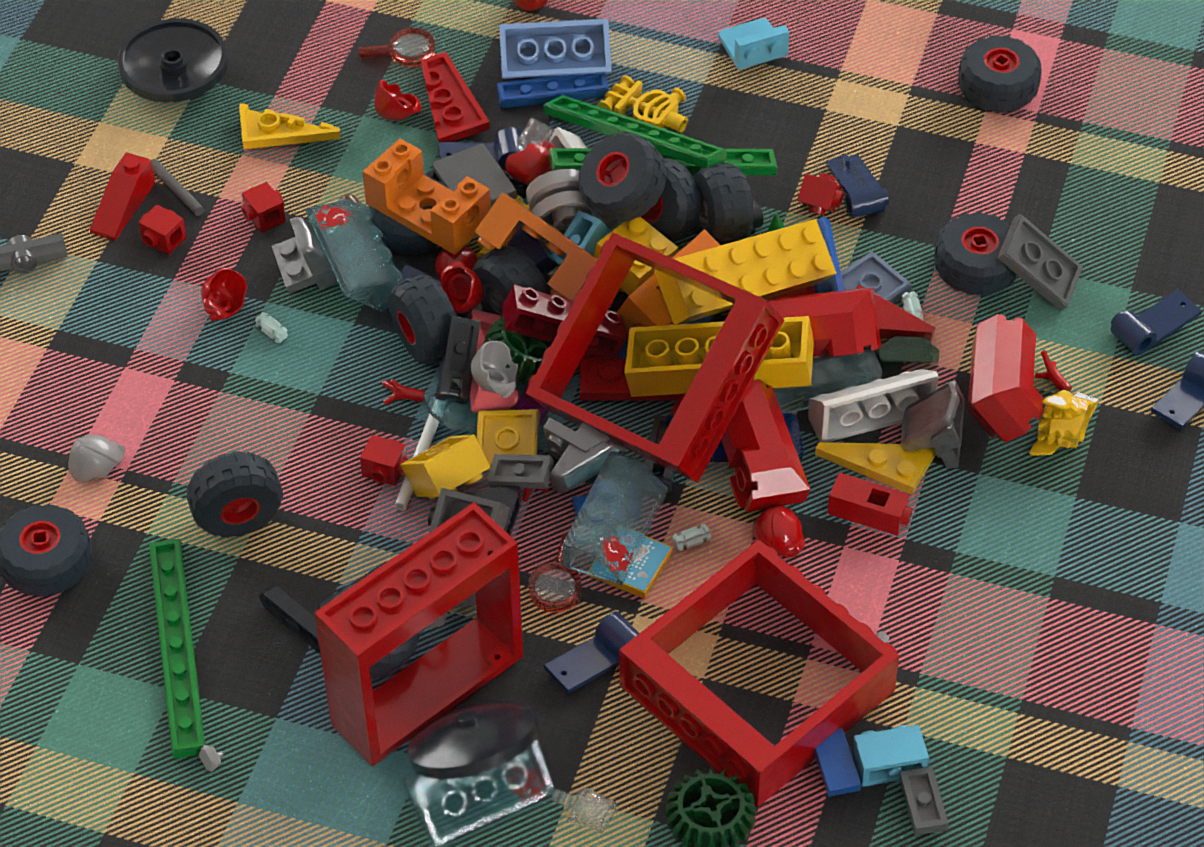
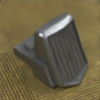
M302 217L290 219L295 237L272 246L288 293L291 294L315 283L319 290L346 280L345 273L351 270L353 255L342 241Z
M956 380L942 385L909 404L905 408L902 422L901 445L905 451H914L935 447L937 457L942 458L947 469L959 467L965 399Z
M549 418L543 427L546 446L549 449L548 452L559 460L550 475L552 488L558 493L568 492L613 465L626 451L624 446L609 440L608 436L583 422L576 432L552 418Z

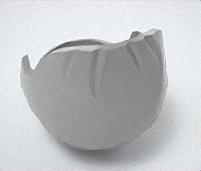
M489 341L483 344L473 357L471 373L481 388L500 394L506 399L515 390V377L518 365L511 361L512 358L507 345L500 341Z
M92 434L82 436L71 447L68 461L69 472L74 479L80 482H87L98 477L106 478L111 470L123 460L125 447L119 445L116 441L109 440L105 436Z

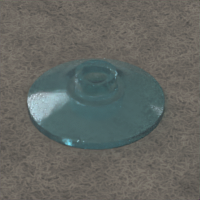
M436 394L428 399L427 409L429 413L450 429L477 428L478 413L471 411L470 399L466 405L456 403V400L447 399L446 401L437 400Z

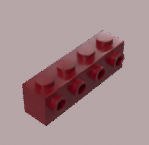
M513 285L502 305L505 330L553 343L560 323L566 319L571 310L572 301L558 295L542 293L529 287L524 288ZM608 310L586 352L614 360L627 339L623 316Z

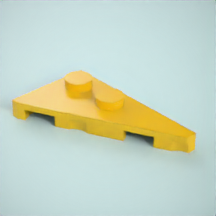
M239 104L244 149L341 139L340 128L334 127L331 124L321 122L320 126L305 123V118L285 113L279 114L269 109H265L261 113L249 110L247 104Z
M819 442L816 446L815 455L913 495L933 461L936 452L935 447L905 451L901 444Z

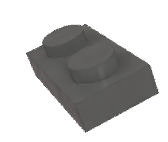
M494 454L487 482L491 487L519 486L520 488L548 489L550 475L555 462L551 456Z
M933 766L900 771L899 780L914 835L947 831L949 823Z

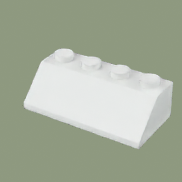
M919 369L912 372H903L900 375L885 379H877L863 385L847 387L844 390L833 393L820 394L809 400L808 419L819 441L827 443L903 422L904 411L909 404L937 389L939 376L936 371Z

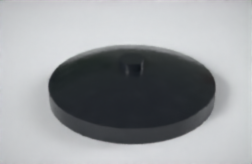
M170 18L149 23L128 36L120 47L117 63L121 80L134 94L156 102H180L198 97L218 84L227 70L228 55L222 36L209 25L192 19Z
M493 700L476 703L449 712L422 728L409 743L408 756L413 770L423 777L437 780L470 777L495 769L518 757L534 743L539 734L540 726L534 709L526 703L515 700Z

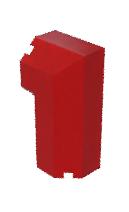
M874 287L767 299L782 318L809 316L814 339L813 356H824L827 353L829 356L858 354L864 352V346H871V351L881 347Z
M1000 314L977 324L972 344L967 411L990 437L994 439L998 437L1000 441L1006 443L1026 434L1031 428L1029 422L1033 417L1036 420L1043 414V397L1033 386L1036 333L1024 319L1015 317L1014 321L1006 320V316Z
M760 379L753 380L721 439L728 457L729 468L735 467V476L730 477V486L736 503L740 508L745 507L744 510L746 512L768 509L777 505L785 506L803 503L806 501L811 489L773 388L769 384L765 387L764 382Z

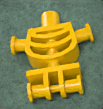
M626 75L620 78V84H615L611 91L607 92L605 100H601L598 103V107L612 112L614 107V112L624 115L630 108H633V119L663 129L668 127L679 133L684 131L688 122L687 117L678 114V103H683L686 100V96L680 88H674L671 95L661 90H651L642 95V82L638 80L635 83L632 78Z

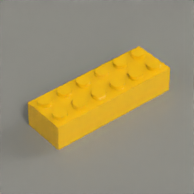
M816 219L675 258L679 262L763 299H769L819 284L837 274ZM654 270L674 325L684 324L731 310L734 305L659 270Z
M809 316L783 318L785 321L753 380L760 379L764 382L765 387L769 384L772 388L811 386L814 339ZM724 322L630 328L625 376L631 397L686 394Z

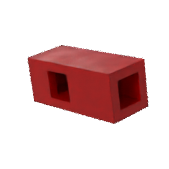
M839 472L829 494L827 514L898 536L902 525L908 526L913 508L909 507L910 494Z

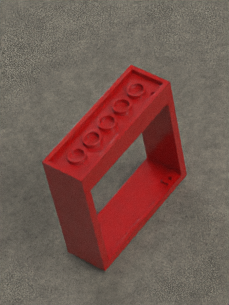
M612 232L609 240L603 243L596 264L588 271L583 288L574 297L570 312L566 319L560 323L557 329V336L551 347H548L544 352L543 362L537 373L530 378L526 394L547 411L578 426L583 422L608 436L609 440L617 442L626 449L698 483L785 320L767 300ZM635 260L734 304L659 445L561 399Z
M475 502L314 612L331 725L372 767L413 738L426 725L446 714L523 657L518 542ZM475 593L477 611L475 619L372 692L369 667Z
M759 539L619 649V686L719 774L725 769L727 778L737 775L739 784L747 783L748 793L753 794L756 807L761 806L815 760V748L837 729L843 728L845 734L895 692L900 656L891 644L884 643L873 633L868 625L856 620L842 604L834 602L819 585L812 584L802 575L797 567L790 566L777 555L778 553L775 549L767 547ZM755 584L862 671L859 676L775 746L668 655Z

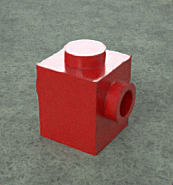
M805 173L797 201L809 206V212L825 216V212L834 214L835 208L841 206L844 192L841 191L842 186L835 182L836 177L820 173L819 177Z
M267 181L242 193L243 205L241 206V211L245 219L252 221L261 233L286 222L283 197L278 190H273Z
M156 205L148 213L144 214L139 221L142 241L148 247L156 248L167 255H170L187 238L184 218L178 216L174 211L167 210L159 205Z
M371 435L360 456L362 476L373 479L378 483L396 486L401 475L405 476L400 464L410 459L407 458L406 444H402L394 439H385Z

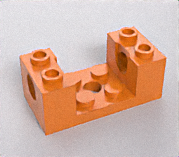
M401 138L363 171L366 204L454 255L477 235L474 231L491 209L490 188L467 176L456 186L455 191L448 189L424 175L422 150ZM425 206H433L432 209H422Z
M501 193L474 231L480 235L477 241L491 251L495 248L501 249L502 246H507L524 223L525 225L522 228L524 231L536 239H540L543 236L549 241L546 246L559 256H564L565 253L568 254L547 284L552 287L550 291L552 295H558L573 301L574 297L583 288L588 271L596 264L598 259L512 197Z
M704 229L672 258L675 259L721 245ZM655 273L630 294L617 311V314L623 316L625 332L628 338L629 330L633 327L674 325Z

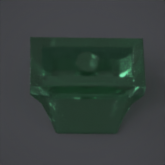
M895 336L878 349L877 361L937 364L939 362V349L924 337Z

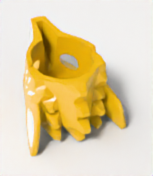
M1061 390L1045 398L1042 401L1045 404L1043 414L1038 424V441L1033 445L1029 454L1032 456L1052 455L1059 447L1077 448L1078 443L1084 440L1088 423L1097 408L1099 399L1080 392L1072 395L1066 390Z

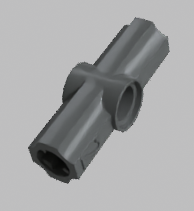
M59 233L32 240L25 235L12 237L7 242V245L0 246V272L13 269L17 273H29L37 267L38 263L68 257L63 234Z

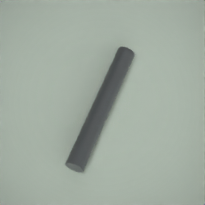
M157 159L151 160L153 172L196 216H200L204 212V207Z

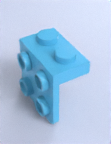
M766 18L719 31V39L738 70L788 56L789 30L785 25L773 28Z

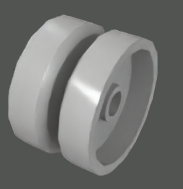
M559 169L545 173L533 180L526 189L528 204L532 212L563 235L579 210L596 218V211L585 202L580 192V171L574 169Z

